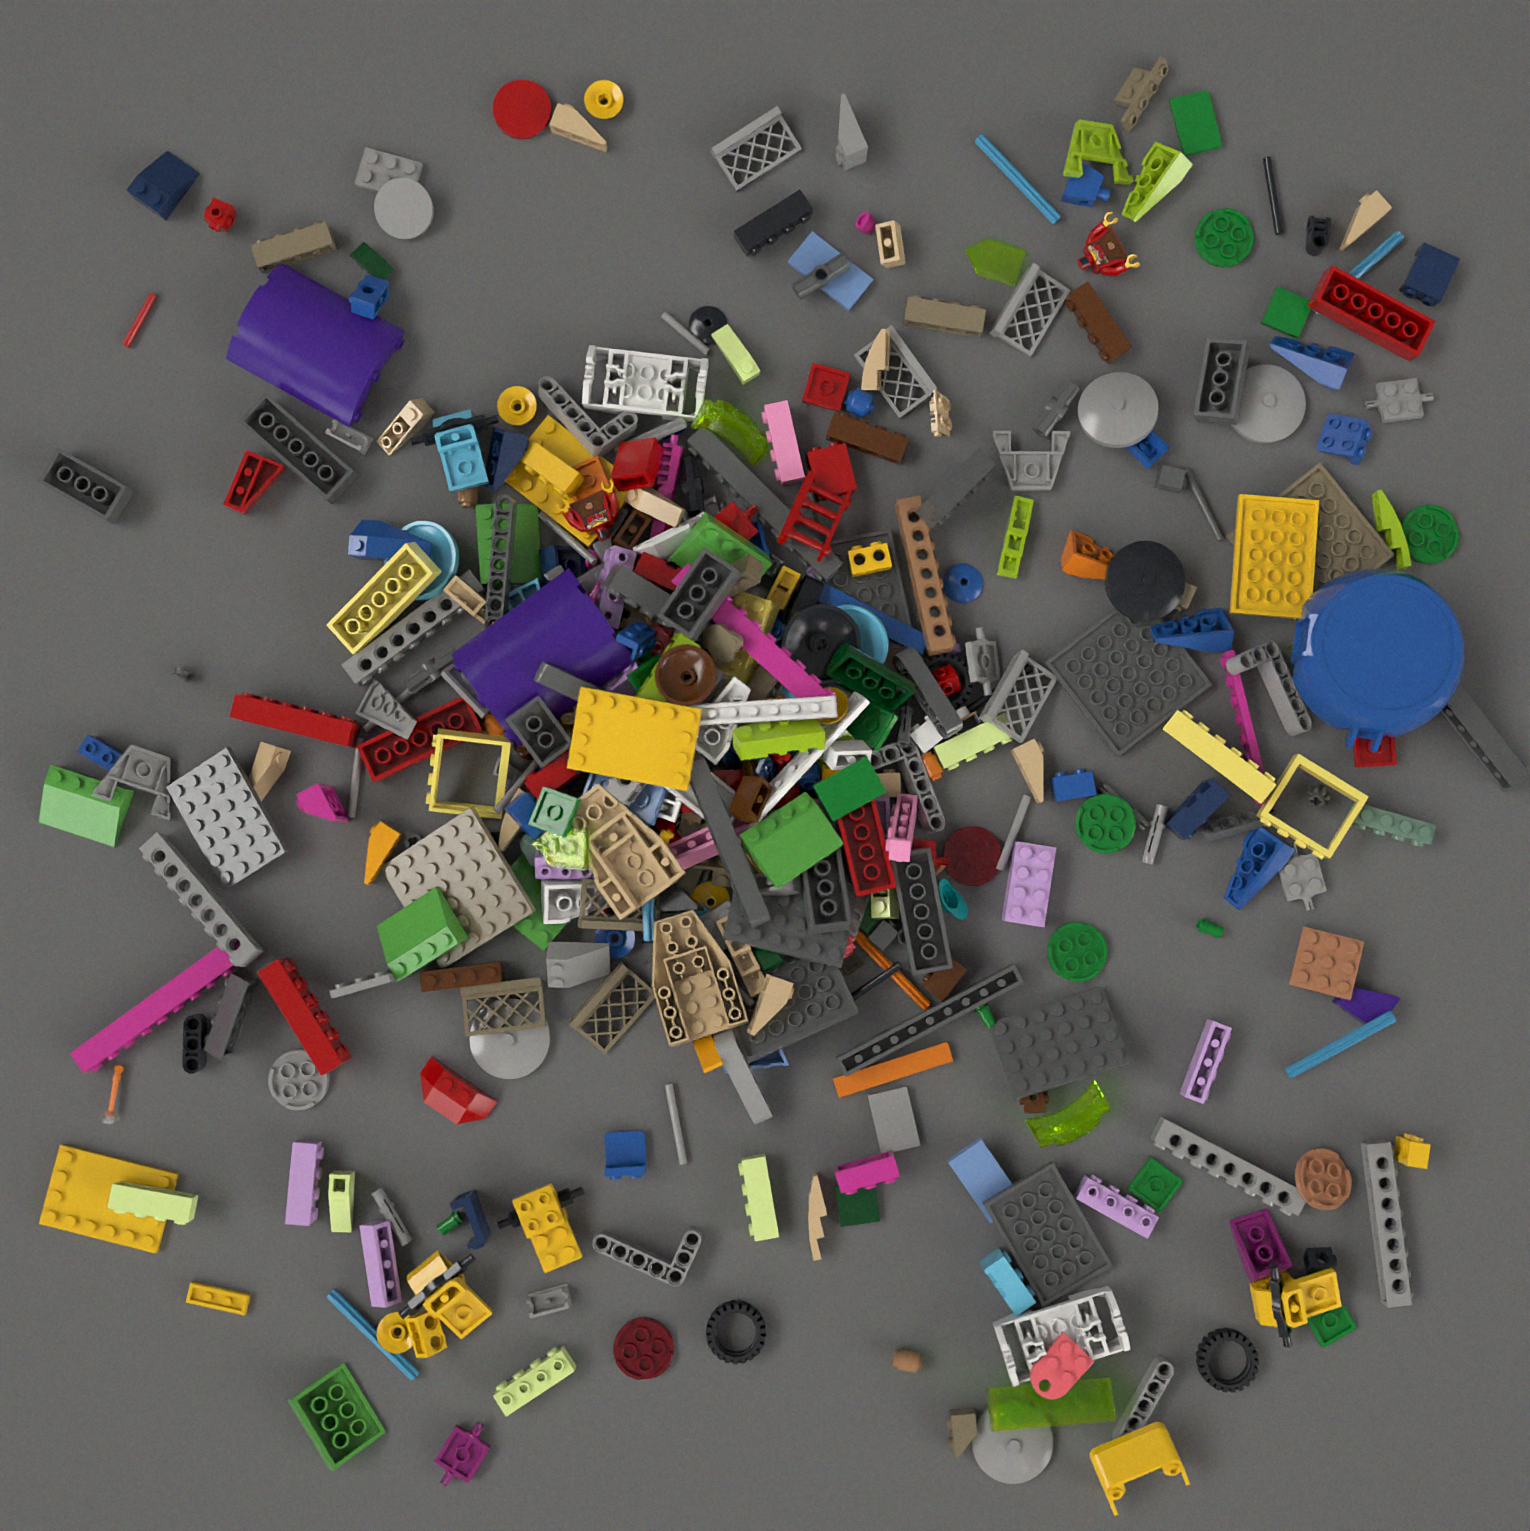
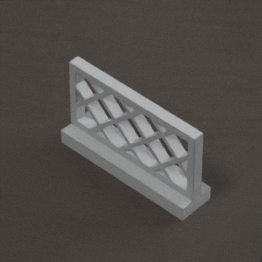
M776 106L712 147L710 153L717 160L737 192L799 152L802 148L783 119L780 109ZM777 122H780L783 127L782 135L771 133L772 126ZM763 134L768 136L766 146L755 143L757 135ZM770 136L781 139L779 149L768 147ZM783 140L791 141L795 149L790 152L782 150ZM741 145L752 146L750 156L738 154ZM754 147L765 149L763 160L752 157ZM767 150L778 153L776 161L770 162L765 160ZM726 155L735 156L733 167L725 165L721 158ZM737 157L749 160L747 170L735 168ZM751 161L762 163L759 172L749 171ZM734 171L746 174L745 180L737 185L733 178Z
M1032 263L1027 268L989 332L993 337H999L1029 358L1070 292V289L1039 269L1040 266ZM1038 276L1045 280V288L1037 289L1035 281ZM1057 288L1062 291L1061 298L1053 300L1051 289ZM1047 290L1049 301L1040 303L1038 292ZM1034 293L1036 304L1027 306L1025 297L1027 294ZM1050 304L1052 313L1049 316L1043 317L1041 306ZM1037 307L1040 318L1030 320L1028 309ZM1024 310L1026 321L1017 323L1015 314L1017 311ZM1040 321L1042 330L1033 333L1031 322ZM1027 323L1030 334L1020 336L1018 325ZM1014 326L1017 337L1009 338L1004 333L1007 328ZM1031 338L1032 346L1030 350L1023 347L1021 339Z
M891 325L887 328V330H890L889 360L890 355L899 356L901 362L900 367L889 366V369L899 370L898 381L886 380L888 371H885L884 379H881L883 386L880 392L899 419H901L927 398L933 396V390L938 391V388ZM874 340L854 354L863 369L865 362H863L860 356L865 352H869ZM902 371L912 374L911 383L900 382ZM886 383L897 384L895 395L885 392ZM899 385L911 386L909 397L898 396ZM913 387H920L926 393L919 399L911 398ZM897 399L908 400L907 408L900 413L896 407Z
M1024 650L1014 654L993 695H991L979 717L983 722H990L1019 743H1022L1057 681L1050 671L1029 658V653ZM1026 663L1033 666L1034 674L1026 676L1024 670ZM1044 675L1050 679L1048 686L1042 687L1039 676ZM1035 677L1037 688L1029 689L1027 678ZM1017 680L1023 681L1024 691L1017 692L1015 686ZM1039 691V702L1033 703L1030 692ZM1026 693L1029 704L1020 705L1018 695ZM1014 696L1015 707L1008 708L1007 697ZM1030 707V718L1024 719L1021 708ZM1017 709L1020 720L1011 721L1009 711ZM998 713H1005L1007 723L1002 724L995 719ZM1021 723V735L1014 732L1012 724Z

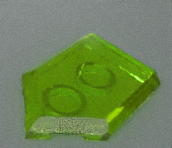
M989 237L964 251L969 257L977 275L1014 287L1027 249Z
M570 828L566 838L545 831L532 844L544 856L545 862L549 867L587 871L589 866V832L587 830Z

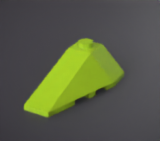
M1155 141L1141 164L1143 169L1141 174L1136 176L1135 182L1137 184L1134 191L1128 196L1121 214L1123 217L1136 222L1182 181L1193 164L1180 151Z

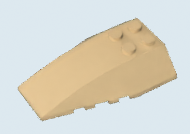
M597 784L578 798L581 802L572 824L581 841L582 850H584L588 859L587 863L593 872L596 886L620 920L642 907L686 873L664 840L602 785Z

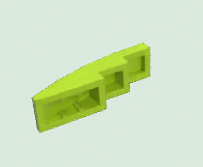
M1377 490L1371 494L1376 532H1384L1387 546L1391 551L1395 550L1397 570L1406 569L1412 565L1402 526L1384 492Z
M1014 496L997 575L1013 579L1017 578L1034 503L1033 499Z

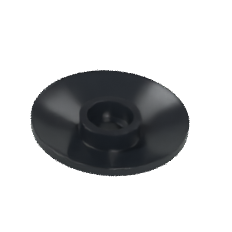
M712 306L698 308L689 319V332L705 345H714L716 342L711 334L727 325V319L718 308ZM705 321L712 323L710 326L704 325Z

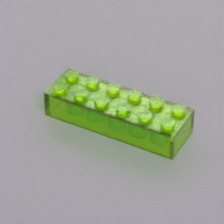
M1110 1378L1078 1380L1065 1395L1057 1399H1047L1040 1396L1031 1384L985 1389L990 1432L1116 1421ZM1049 1383L1039 1384L1040 1390H1046L1049 1387Z

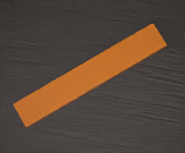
M945 1041L862 1068L847 1077L844 1074L834 1077L833 1081L838 1096L841 1098L952 1062L953 1058L948 1042Z

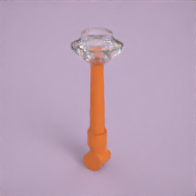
M119 1064L114 1066L115 1073L112 1078L113 1084L108 1111L99 1116V1118L103 1119L102 1123L115 1124V1121H119V1117L113 1112L119 1082L121 1081V1073L124 1069Z

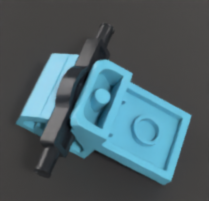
M469 409L432 419L433 428L423 430L422 435L410 438L412 446L425 443L426 446L437 444L449 491L454 493L489 483L478 433L488 430L489 425L499 423L497 415L487 418L484 415L474 417L472 410Z

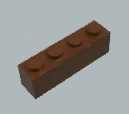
M1088 281L1068 294L1064 299L1067 309L1075 314L1078 325L1085 329L1088 334V340L1092 345H1096L1099 350V356L1103 361L1110 364L1132 348Z
M839 412V414L834 413L826 434V440L840 442L841 444L846 443V447L900 465L909 441L908 438H905L906 435L899 432L893 434L888 432L885 427L876 425V427L868 425L869 423L862 419H857L856 421L851 419L848 414Z
M503 961L419 972L421 992L505 981Z

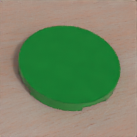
M1230 208L1218 209L1207 213L1198 223L1194 234V244L1199 256L1208 264L1219 268L1232 267L1242 262L1250 253L1254 243L1250 221L1239 211Z
M1423 505L1414 508L1403 517L1400 524L1407 541L1410 559L1421 564H1435L1448 558L1454 552L1458 545L1459 532L1453 519L1454 517L1449 511L1437 505Z
M1098 794L1092 796L1081 805L1076 815L1075 828L1082 843L1090 850L1097 853L1110 854L1123 849L1132 840L1136 830V817L1131 806L1121 797L1113 794Z
M1070 922L1060 926L1051 935L1047 945V958L1053 971L1063 979L1072 982H1084L1097 976L1102 970L1108 955L1107 944L1103 935L1093 926L1083 922Z

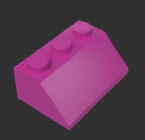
M317 783L296 794L298 798L296 802L301 811L331 821L346 823L350 821L331 785Z
M892 1150L834 1167L840 1192L846 1195L854 1194L857 1192V1189L865 1187V1189L874 1188L877 1186L876 1183L884 1181L885 1184L896 1181L897 1177H900Z

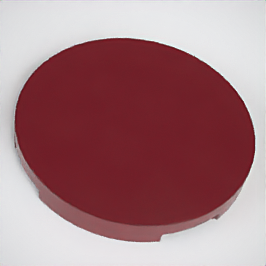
M976 826L963 827L952 833L946 840L942 850V857H948L949 860L943 862H948L945 870L956 882L967 886H978L990 881L998 872L996 867L1002 854V849L995 836L986 829Z
M648 1317L632 1319L620 1328L613 1344L614 1358L619 1369L628 1377L636 1380L656 1378L669 1367L674 1353L673 1338L666 1326L656 1319Z

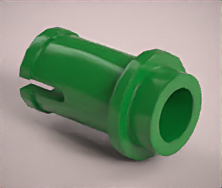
M1200 918L1196 924V929L1199 930V933L1204 932L1216 938H1220L1224 930L1222 926L1209 922L1207 918Z
M988 1003L975 1008V1013L979 1014L985 1028L991 1027L997 1022L988 1008Z
M458 1211L451 1212V1216L437 1224V1229L443 1236L456 1226L462 1225L464 1219Z

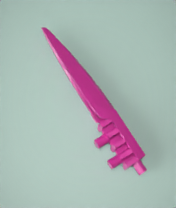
M671 434L670 443L663 442L664 451L656 486L660 487L658 492L671 501H674L683 450L681 446L677 445L679 436ZM653 517L650 539L665 532L668 524Z

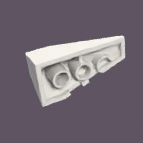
M734 676L711 703L747 701L751 688ZM738 723L700 725L696 750L716 765L729 749L733 737L732 729H736Z
M541 879V905L544 924L566 923L571 921L570 919L579 917L582 879ZM587 883L586 892L592 897L599 889L595 884ZM602 893L594 899L600 908L607 903ZM592 902L585 907V915L598 910Z

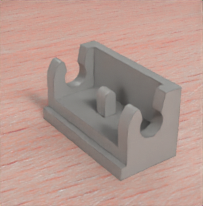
M333 419L332 428H327L325 434L329 438L365 456L374 438Z
M567 1283L528 1293L526 1303L529 1304L530 1319L568 1309L572 1303Z

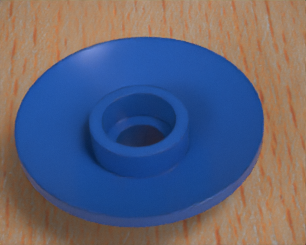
M957 564L951 567L945 574L943 587L947 596L953 601L968 603L976 599L981 593L983 580L980 572L975 567L969 564ZM961 579L967 580L966 586L961 585Z
M597 929L595 943H609L610 958H621L632 950L635 943V933L631 930ZM617 934L619 940L613 942L611 940L612 935Z

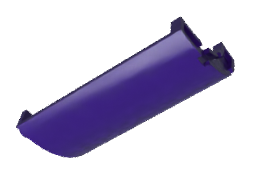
M280 263L268 274L267 279L269 280L264 286H258L243 310L237 326L240 328L236 337L232 336L226 359L350 427L354 422H358L363 414L361 411L373 383L378 381L381 369L395 351L402 348L404 344V330L377 315L373 320L351 313V304L348 299Z
M569 568L451 654L455 660L453 662L454 667L459 673L462 672L478 694L476 697L477 701L482 707L486 705L504 728L505 732L503 733L510 742L514 741L518 746L523 743L505 718L539 695L557 719L578 703V701L533 680L542 661L598 687H601L635 662L631 660L632 653L627 646L616 641L617 633Z

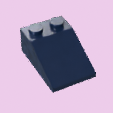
M166 151L140 172L126 191L136 201L166 221L200 173L169 151Z
M493 427L486 463L489 483L482 486L494 491L500 488L524 456V452L527 451L529 445L527 435Z

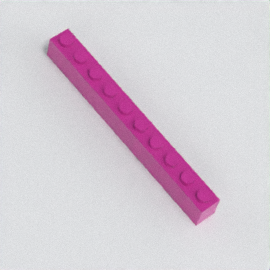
M688 563L672 580L676 586H678L691 566ZM727 595L711 619L715 623L727 624L725 627L729 631H734L736 634L741 635L743 638L742 648L796 698L836 696L828 687L824 690L819 685L821 680L813 673L809 676L804 671L806 667L799 660L794 662L790 658L792 654L784 646L779 648L775 644L777 640L769 632L765 635L760 630L762 626L755 619L750 621L745 617L748 613L741 606L735 607L731 604L733 599Z
M239 940L236 941L234 945L235 950L239 949L240 947ZM219 947L215 948L72 1051L70 1055L82 1072H96L103 1067L102 1063L105 1060L111 1061L119 1055L118 1051L123 1047L127 1049L135 1044L136 1041L134 1039L140 1035L141 1037L146 1036L152 1031V1026L155 1024L161 1025L169 1019L168 1015L170 1013L181 1011L185 1007L184 1003L188 1000H191V1002L202 995L200 993L205 988L211 989L218 984L217 980L220 977L226 978L233 973V968L236 966L230 962L229 954L226 951L223 952Z

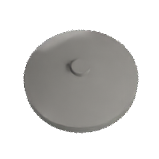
M1264 364L1247 369L1237 425L1231 426L1243 438L1259 444H1271L1285 439L1298 428L1305 414L1306 400L1301 384L1294 375L1279 366Z
M1126 372L1105 374L1092 381L1083 391L1078 404L1079 422L1084 433L1094 442L1110 448L1128 447L1143 440L1154 428L1158 418V399L1149 383L1139 376Z
M508 998L506 1003L514 1008L521 999ZM494 1001L487 1006L494 1011L501 1001ZM523 1001L516 1011L525 1017L532 1007ZM503 1004L497 1011V1014L505 1019L512 1010ZM485 1007L479 1012L477 1017L485 1022L492 1012ZM534 1010L527 1020L532 1024L541 1023V1016ZM514 1012L507 1022L512 1026H517L522 1018ZM494 1015L487 1025L492 1029L498 1028L503 1021ZM475 1018L470 1031H477L482 1023ZM546 1020V1027L470 1036L469 1041L473 1057L483 1070L498 1078L516 1079L530 1074L544 1061L550 1047L551 1035Z
M1006 1399L991 1404L977 1418V1435L971 1441L972 1450L980 1468L988 1476L1003 1483L1018 1484L1033 1479L1044 1470L1052 1455L1053 1436L1046 1418L1036 1407L1022 1400Z

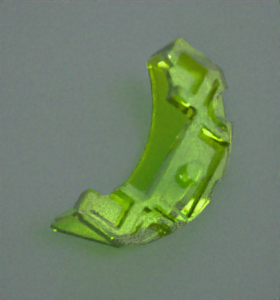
M710 399L703 402L691 428L709 430L722 436L733 444L753 466L768 453L767 437L757 430L756 423L743 411L719 399L715 402H712Z
M1094 1080L1085 1092L1067 1107L1047 1116L1027 1118L1025 1122L1040 1148H1046L1054 1143L1059 1147L1074 1142L1092 1131L1101 1122L1099 1118L1103 1114L1108 1113L1111 1107Z

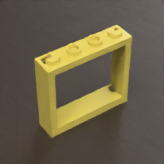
M438 729L437 735L433 734L432 746L436 747L435 754H431L430 766H434L433 773H429L428 785H432L431 792H427L426 804H429V811L460 815L474 806L480 817L502 819V812L497 814L493 810L495 808L493 806L437 800L443 739L502 745L495 806L505 795L511 742L505 736Z
M1295 754L1256 816L1260 818V822L1267 827L1272 825L1278 829L1277 833L1285 838L1289 836L1294 839V843L1303 849L1307 847L1312 850L1311 854L1321 860L1323 858L1330 859L1365 804L1368 796L1304 756ZM1297 767L1355 802L1327 849L1269 814Z

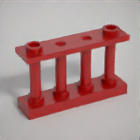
M808 471L776 542L784 545L787 538L790 540L793 538L820 551L816 560L820 562L823 556L827 557L830 553L832 546L829 543L843 511H847L852 502L849 499L852 491L848 489L846 495L842 498L817 486L816 482L813 481L816 473ZM807 493H816L840 505L838 512L835 513L810 501L809 497L806 496ZM801 507L804 509L806 507L833 520L831 528L803 516V513L799 512ZM799 522L826 535L824 544L795 531L796 528L793 527V524H798Z

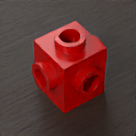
M213 197L210 205L204 211V220L209 224L208 227L216 232H220V230L228 232L229 228L234 225L237 211L231 204Z
M951 664L931 672L946 696L962 690L958 676Z

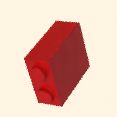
M655 437L620 443L610 476L618 492L654 486L664 451Z
M834 442L829 444L827 448L814 447L810 449V452H807L810 471L816 473L813 481L816 482L817 486L840 497L845 496L848 489L852 491L851 494L857 492L846 443ZM816 494L818 502L828 500Z

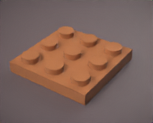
M1303 926L1289 985L1350 1001L1364 941Z

